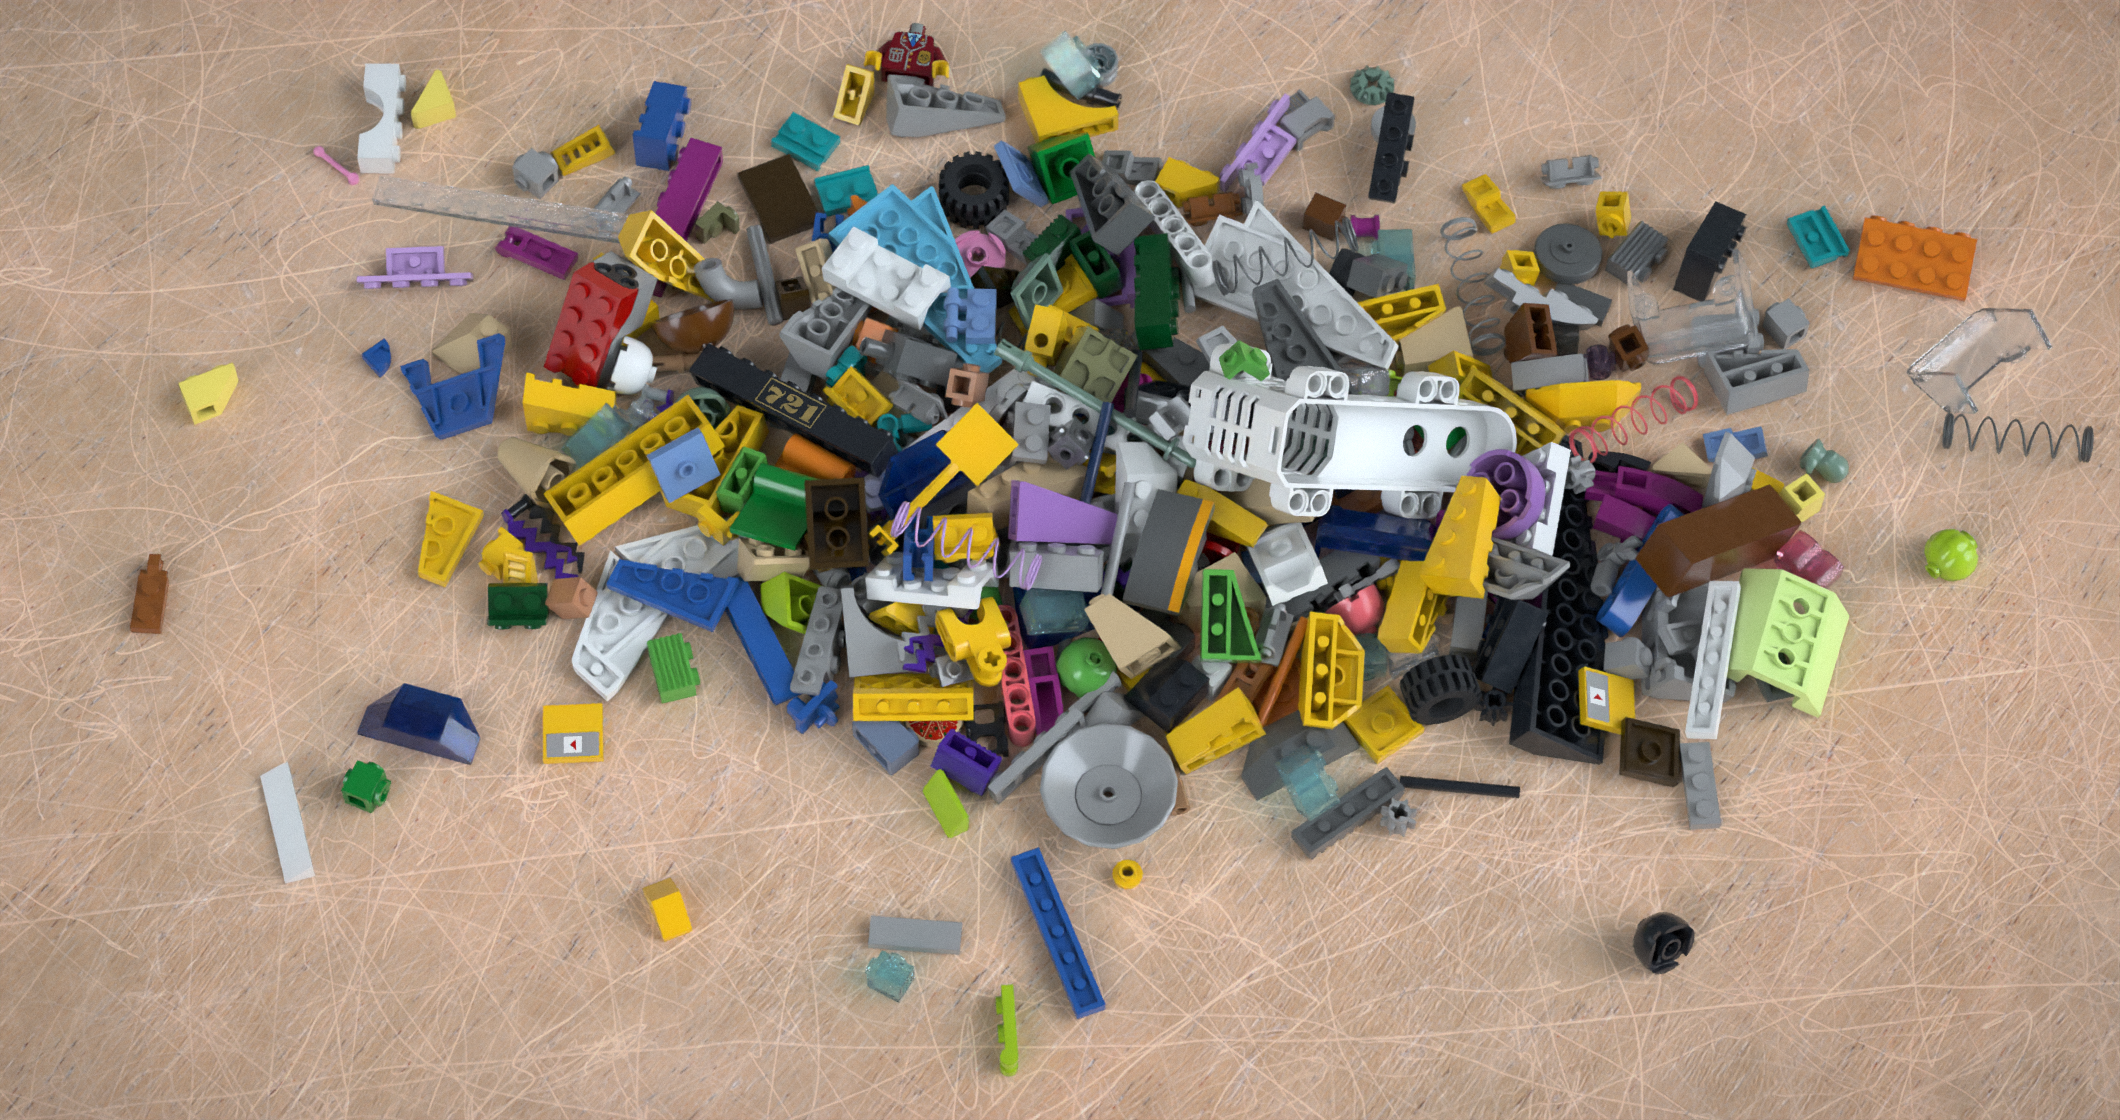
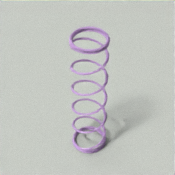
M906 501L901 504L891 528V537L894 536L896 538L902 534L917 514L915 527L917 547L921 548L928 544L943 524L941 553L944 558H948L957 551L970 532L967 548V564L970 569L978 566L996 543L993 558L994 577L996 579L1003 577L1022 553L1019 584L1022 589L1027 591L1032 587L1042 562L1041 555L1036 554L1033 558L1023 585L1024 548L1020 549L1008 568L1000 576H997L998 538L994 539L981 559L971 566L972 527L967 530L955 549L950 554L945 555L944 536L947 518L944 517L924 544L919 545L918 526L921 508L918 507L904 526L910 504Z

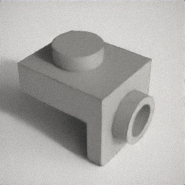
M1177 395L1148 419L1152 422V428L1155 433L1168 441L1178 435L1185 428V425H1188L1191 407L1180 395Z

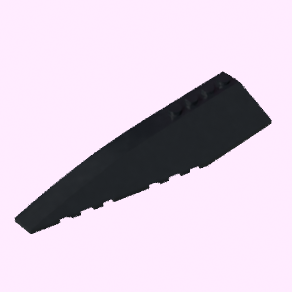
M1565 435L1559 445L1571 450L1569 436ZM1573 439L1577 452L1584 458L1582 442ZM1571 451L1570 458L1575 457ZM1564 487L1552 556L1569 561L1570 567L1534 599H1523V601L1548 612L1545 628L1538 635L1534 643L1533 654L1523 667L1521 680L1514 688L1509 744L1533 755L1600 765L1603 763L1606 731L1580 724L1578 670L1588 667L1606 672L1604 670L1605 639L1608 638V630L1596 620V616L1604 601L1591 590V583L1598 559L1596 543L1591 540L1590 530L1593 528L1592 517L1588 516L1586 503L1590 500L1585 499L1586 490L1575 494L1573 488L1565 489Z

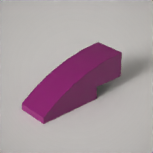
M1605 494L1596 515L1593 529L1620 538V543H1623L1631 536H1636L1642 541L1656 517L1625 501Z
M1053 646L1023 650L1036 720L1035 730L1037 736L1043 731L1048 732L1056 725L1057 718L1064 713Z

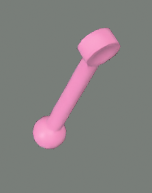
M317 146L314 148V155L322 157L348 178L349 184H358L359 176L357 173L347 171L328 156L323 147Z

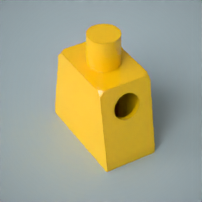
M1035 304L1024 351H1030L1034 361L1045 368L1047 365L1055 366L1068 326L1064 311ZM1027 371V373H1028L1029 375L1038 377V376L1034 375L1033 373Z

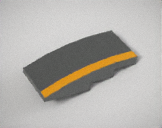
M1158 489L1132 563L1123 596V603L1180 616L1198 571L1197 562L1206 542V530L1215 510V503L1213 501Z

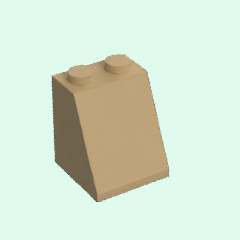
M1233 553L1204 568L1234 570L1249 623L1252 628L1259 627L1266 606V596L1238 555ZM1203 569L1196 573L1180 616L1172 615L1175 623L1187 625L1194 633H1201Z
M1101 594L1093 598L1089 602L1090 606L1084 609L1117 667L1130 679L1181 649L1179 643L1167 632L1111 594L1106 596Z

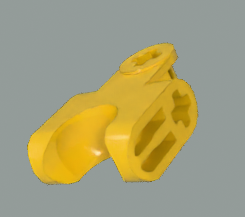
M993 597L981 599L977 610V617L980 623L976 625L962 623L957 619L952 609L946 608L937 611L935 626L950 659L953 662L966 659L973 678L980 685L991 687L998 684L1007 663L1003 649L1010 647L1011 636Z

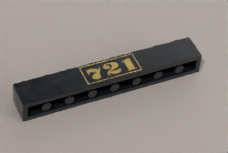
M708 344L689 369L697 385L711 388L735 405L763 413L766 421L793 435L800 434L877 478L881 476L898 453V449L893 441L894 437L883 428L877 430L871 427L862 417L856 416L854 418L848 415L842 407L836 404L833 406L826 404L817 394H807L791 381L783 382L772 371L767 369L762 371L746 358L740 360L725 347L720 346V348Z

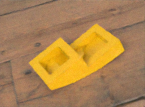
M1487 174L1462 184V190L1491 234L1516 223V215L1501 199V190Z

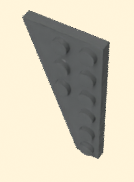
M1279 279L1253 288L1252 298L1265 347L1271 358L1273 377L1287 381L1291 372L1299 366L1325 367L1344 373ZM1349 381L1348 394L1359 395ZM1305 403L1306 409L1303 424H1307L1309 407L1307 403ZM1316 404L1318 412L1315 427L1319 428L1321 411ZM1326 404L1330 412L1328 421L1329 428L1332 426L1333 415L1330 411L1328 404ZM1297 407L1293 410L1292 420L1294 421L1296 417ZM1290 428V433H1289V437H1290L1291 443H1292L1293 430H1294V429H1292V428ZM1302 432L1301 439L1305 438V432Z

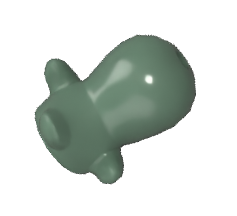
M1816 439L1800 458V467L1802 469L1805 468L1807 474H1811L1816 469L1830 483L1841 482L1849 473L1848 461L1834 450H1826L1820 439Z

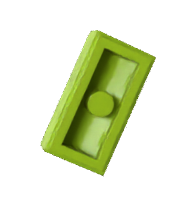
M939 769L924 786L923 794L948 838H952L968 831L969 816L943 770Z

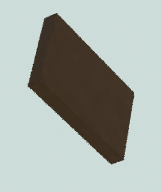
M790 154L738 172V179L770 244L814 228L815 215L819 211Z

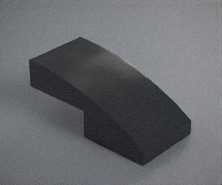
M1608 451L1605 456L1597 452V458L1592 462L1595 471L1618 473V466L1649 472L1651 462L1633 455ZM1593 452L1590 453L1588 460L1592 459Z

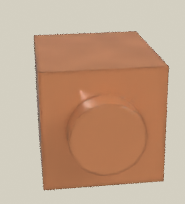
M581 577L554 579L545 605L561 619L589 618L598 592Z

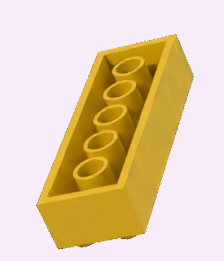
M686 395L543 494L580 546L662 490L647 458L648 454L696 428H699L703 433L712 456L724 448L725 445L691 397Z

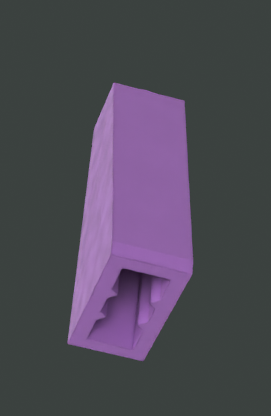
M1011 480L1008 539L1030 542L1112 544L1118 514L1028 482Z

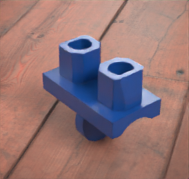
M832 680L827 684L823 682L820 694L818 696L809 695L812 699L807 704L798 697H794L787 704V713L795 720L796 730L801 734H804L813 723L818 728H821L825 723L830 726H835L838 723L835 712L840 706L835 702L838 699V694L835 691L838 685Z

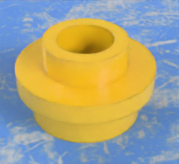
M1122 860L1114 866L1112 877L1115 884L1120 888L1132 889L1137 887L1142 881L1143 871L1137 862ZM1124 870H1130L1133 872V874L1127 877L1124 876L1122 872Z

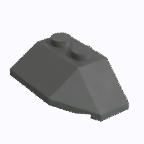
M1297 710L1263 727L1266 735L1250 742L1241 778L1255 800L1258 801L1359 749L1360 746L1344 722L1333 729L1303 726L1300 712Z

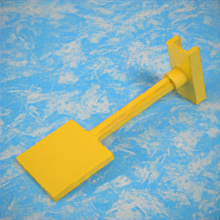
M978 403L935 444L951 462L910 503L904 526L918 507L922 509L959 471H962L978 486L1019 445ZM889 520L882 528L876 525L867 532L868 540L877 535L879 539L876 543L879 546L883 543L887 545L881 552L884 556L890 555L899 546L895 541L896 538L894 536L891 537L890 534L894 520Z

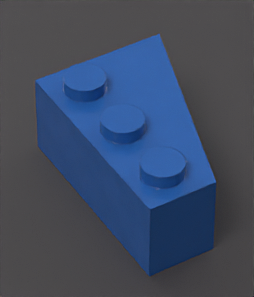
M654 81L645 102V106H647L645 114L641 113L639 117V122L642 123L641 129L634 130L632 135L636 166L669 171L671 162L676 161L678 157L679 145H677L678 137L682 138L684 135L685 121H683L685 114L689 115L691 98L687 96L686 86Z

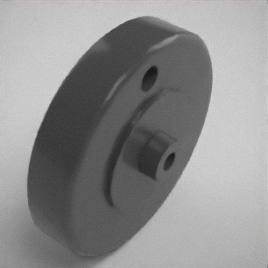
M1557 224L1546 228L1537 237L1533 251L1540 272L1546 278L1568 285L1579 284L1592 278L1597 273L1602 259V247L1596 236L1589 230L1574 224Z

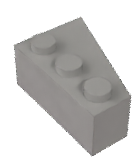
M1019 541L1010 551L1011 564L1020 549L1024 548L1025 550L1022 585L1033 558L1036 554L1042 556V562L1031 588L1098 592L1103 586V550H1097L1094 546L1080 545L1076 547L1060 543ZM1022 553L1010 568L1009 587H1020L1019 570Z

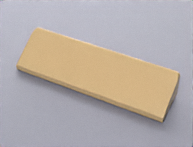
M818 239L795 248L811 302L813 303L818 299L822 301L832 295L833 290L837 287L824 281L822 267L833 254L828 239Z

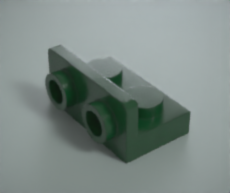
M489 583V615L487 625L495 626L499 630L510 629L512 626L539 629L542 625H547L549 607L545 603L548 597V583Z

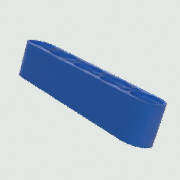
M1672 504L1665 506L1643 538L1642 546L1638 547L1636 551L1640 552L1659 524L1685 514ZM1636 559L1629 561L1613 587L1612 593L1608 595L1596 616L1598 622L1620 638L1626 635L1632 628L1657 587Z
M738 576L736 578H738L739 584L725 612L774 706H777L802 694L791 692L790 685L794 670L747 581Z

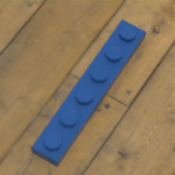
M1039 847L1011 857L1012 867L1076 1019L1078 1020L1105 1010L1106 1004Z

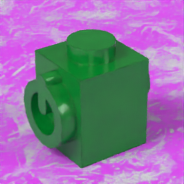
M357 760L353 769H348L343 779L344 786L341 791L344 802L372 813L376 806L380 807L386 801L392 781L386 778L385 771L374 762L364 763Z

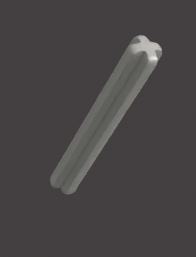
M760 225L749 226L747 228V235L767 320L770 325L781 324L783 322V315L762 227Z

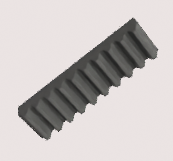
M1386 766L1292 830L1291 838L1306 856L1313 860L1319 852L1323 853L1329 845L1332 847L1338 839L1342 840L1348 832L1351 834L1357 826L1361 827L1367 819L1370 821L1374 814H1380L1382 806L1389 807L1392 798L1399 801L1405 792V788Z

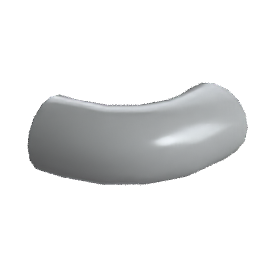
M718 258L705 259L694 266L695 275L702 289L715 302L733 299L735 310L763 307L762 295L757 279L737 281L730 278L725 273L722 262Z

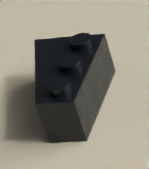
M1715 201L1686 249L1673 288L1674 291L1705 303L1719 274L1723 273L1728 257L1732 258L1738 244L1736 241L1741 242L1745 235L1747 227L1743 223L1747 214Z

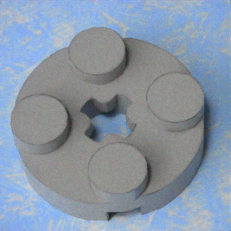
M1257 162L1245 163L1244 169H1238L1239 185L1244 187L1245 197H1241L1242 213L1249 215L1255 200L1264 206L1261 175H1255L1253 170L1259 168Z

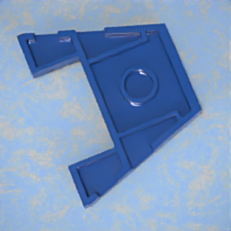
M501 333L477 340L480 360L479 369L434 384L431 383L429 362L425 359L400 366L403 375L407 377L410 383V389L422 406L421 410L433 433L440 440L492 424L506 341L505 336Z

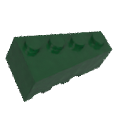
M1168 233L1137 236L1134 239V248L1136 250V255H1134V267L1136 268V278H1134L1136 297L1134 299V317L1138 347L1140 350L1174 347V335L1179 334L1177 318H1179L1178 301H1180V290L1178 284H1181L1179 267H1174Z

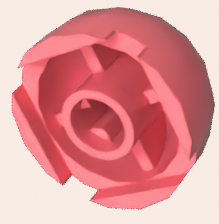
M1374 584L1358 591L1351 598H1345L1326 610L1325 613L1340 615L1345 622L1344 624L1353 635H1360L1364 639L1378 631L1375 625L1382 620L1385 608L1382 596Z

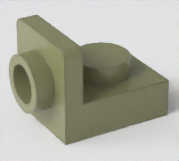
M717 201L695 223L696 238L705 244L711 237L715 238L718 236L723 226L737 234L740 231L737 212L733 208L725 207Z

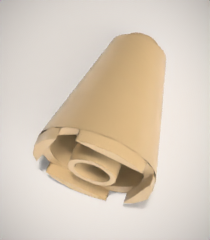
M516 437L504 440L498 448L499 462L531 500L542 508L552 507L543 493L576 471L573 469V464H576L575 460L567 454Z

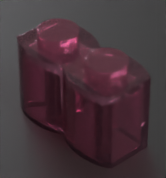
M1799 530L1777 551L1774 559L1777 569H1783L1825 589L1834 584L1841 577L1844 570L1843 564L1834 555L1822 549L1814 538L1802 530Z

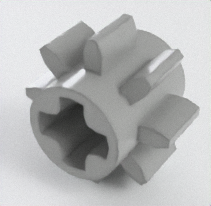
M1580 455L1569 458L1565 489L1573 488L1574 493L1577 494L1594 485L1592 480L1595 478V468L1589 460L1581 461Z
M1392 798L1389 807L1382 806L1381 814L1384 817L1381 818L1380 826H1387L1389 836L1394 833L1405 837L1408 828L1415 829L1416 821L1413 818L1416 817L1417 809H1410L1407 799L1403 802Z

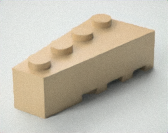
M1049 452L1046 464L1020 462L968 491L967 514L992 513L995 530L1008 527L1011 480L1028 482L1078 500L1081 496L1087 467L1083 464L1078 466L1075 463L1066 470L1051 457Z

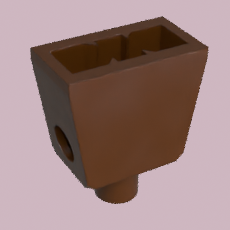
M1523 303L1504 328L1506 348L1503 352L1504 357L1510 364L1512 362L1555 357L1557 355V348L1549 304Z

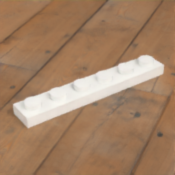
M1739 581L1709 582L1685 729L1687 738L1717 739L1741 590Z

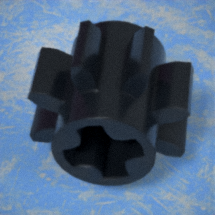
M1492 687V690L1487 693L1481 691L1482 697L1480 702L1474 707V710L1481 711L1479 721L1485 720L1491 723L1492 726L1500 720L1506 722L1508 718L1507 712L1512 710L1513 705L1512 702H1506L1508 693H1502L1496 690L1495 687Z

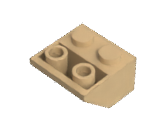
M748 537L739 538L737 572L744 581H768L783 572L803 578L809 568V554L802 543L794 551Z

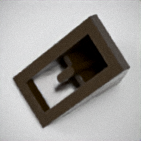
M802 276L775 281L783 321L789 320L798 311L804 312L810 308L809 290Z

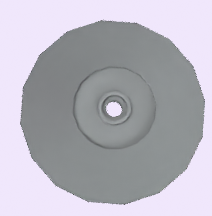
M1101 723L1078 729L1056 744L1043 765L1040 793L1047 815L1065 835L1086 846L1118 849L1141 843L1163 827L1175 807L1178 779L1170 756L1153 737L1131 726ZM1105 792H1111L1114 795L1108 798L1105 797L1103 794Z

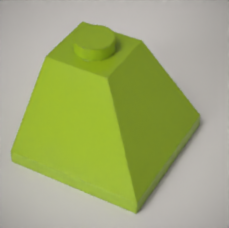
M783 572L760 585L762 610L782 626L805 634L818 588L821 585Z

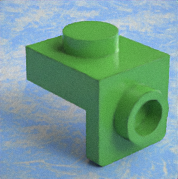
M1240 340L1219 357L1224 377L1229 380L1241 370L1261 382L1270 375L1265 354L1260 349L1252 348Z

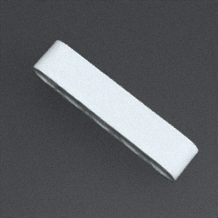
M1145 180L1137 184L1134 191L1135 194L1156 217L1149 224L1150 228L1155 234L1168 233L1172 257L1194 286H1210L1215 281L1212 269L1213 261L1209 251L1155 181Z

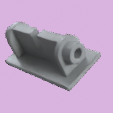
M1592 155L1572 157V168H1568L1567 158L1547 160L1546 163L1541 164L1542 174H1547V176L1540 177V180L1552 189L1564 188L1567 183L1577 182V185L1593 184V180L1602 179L1594 170V168H1599L1598 157H1592Z
M626 176L622 179L619 178L584 221L608 234L640 196L638 191L631 188L633 182Z
M896 379L900 388L897 391H892L889 395V401H891L894 407L908 414L915 406L910 412L911 415L927 425L931 423L936 424L939 416L944 419L948 418L943 406L944 401L937 394H929L923 391L912 381L908 383L902 379Z
M1282 603L1271 606L1270 609L1265 608L1255 639L1261 656V663L1277 667L1279 666L1294 615L1287 613L1285 610L1286 606Z
M949 655L936 657V662L933 663V666L929 667L930 676L932 678L936 677L939 680L940 687L974 679L966 659L953 662Z

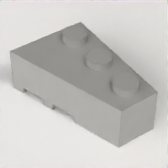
M1798 349L1761 350V354H1743V350L1734 351L1733 354L1716 355V351H1706L1704 374L1726 415L1807 392L1809 368Z

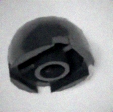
M1668 912L1655 913L1638 924L1633 939V948L1643 966L1654 974H1664L1679 965L1675 960L1682 953L1685 956L1688 955L1694 943L1695 932L1684 919Z

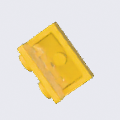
M852 366L849 367L832 388L826 386L823 389L829 396L827 402L831 406L836 404L842 407L848 415L854 418L856 416L862 417L873 428L876 427L879 417L887 414L894 406Z

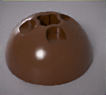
M725 299L686 309L657 319L650 324L656 336L669 348L675 351H683V353L693 354L701 352L708 344L716 347L729 333L734 319L733 299Z

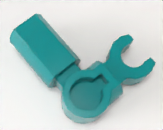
M855 346L848 347L837 360V365L831 367L825 373V376L829 378L826 383L833 387L850 366L856 368L865 377L864 366L868 357L860 354V350Z
M911 413L901 414V418H896L892 414H884L877 421V430L883 428L893 435V441L899 453L902 451L901 446L896 442L900 439L899 432L903 431V434L929 431L932 429V423L927 425L913 417Z

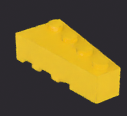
M737 405L715 429L725 445L724 448L713 456L720 476L670 503L661 490L665 506L698 518L697 511L704 504H707L722 517L724 511L720 509L716 491L742 447L745 446L759 451L769 433L764 414Z
M1461 476L1419 572L1421 578L1434 594L1484 599L1485 589L1483 583L1484 578L1488 577L1489 571L1487 565L1488 553L1492 552L1493 542L1491 536L1492 531L1496 529L1501 497L1487 478Z

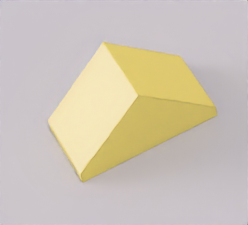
M438 69L433 73L411 111L414 128L421 129L456 117L453 99L443 74Z

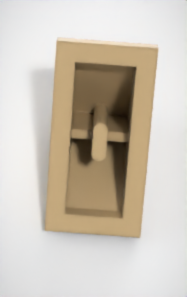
M1684 442L1657 461L1651 471L1652 473L1678 481L1688 487L1707 488L1711 475V469Z

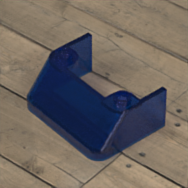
M1331 505L1328 512L1319 518L1314 551L1318 560L1320 559L1322 547L1407 561H1424L1437 533V528L1427 519L1400 518L1348 510L1337 505Z

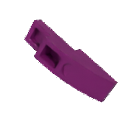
M1618 466V473L1595 471V478L1592 480L1594 485L1587 488L1585 493L1586 500L1603 501L1605 494L1631 505L1642 506L1643 511L1654 516H1658L1660 511L1668 504H1672L1686 515L1702 509L1703 502L1702 494L1678 481L1652 472Z

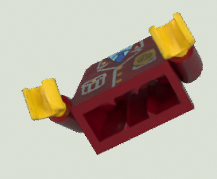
M912 23L909 33L896 32L892 40L886 41L877 51L869 50L865 53L863 66L873 65L875 70H879L881 65V80L887 83L888 75H899L925 79V85L934 87V78L936 76H946V78H949V63L941 48L934 46V37L925 35L926 27L920 23Z

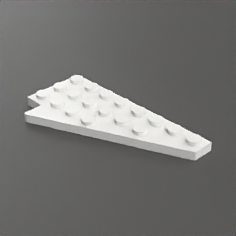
M1256 200L1244 224L1219 215L1205 244L1206 249L1211 254L1212 261L1218 260L1223 267L1230 291L1235 288L1234 254L1237 255L1244 269L1255 282L1260 280L1259 246H1262L1273 266L1281 274L1285 272L1286 268L1285 237L1289 240L1305 265H1310L1311 255ZM1288 244V271L1283 277L1272 269L1262 253L1263 278L1259 285L1252 283L1247 278L1238 262V285L1235 293L1229 292L1228 295L1223 296L1216 280L1207 287H1196L1193 285L1195 298L1259 322L1252 298L1253 288L1279 279L1327 349L1387 372L1399 347L1315 259H1313L1310 268L1304 267L1297 260Z

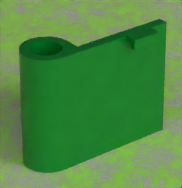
M761 463L755 474L753 494L731 525L730 533L795 551L807 533L804 481L821 479Z

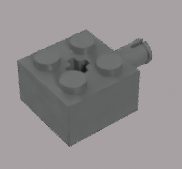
M885 329L882 342L864 337L860 345V354L876 358V363L885 366L884 372L902 380L917 381L921 385L936 389L937 384L947 387L950 368L954 367L958 354L936 343Z

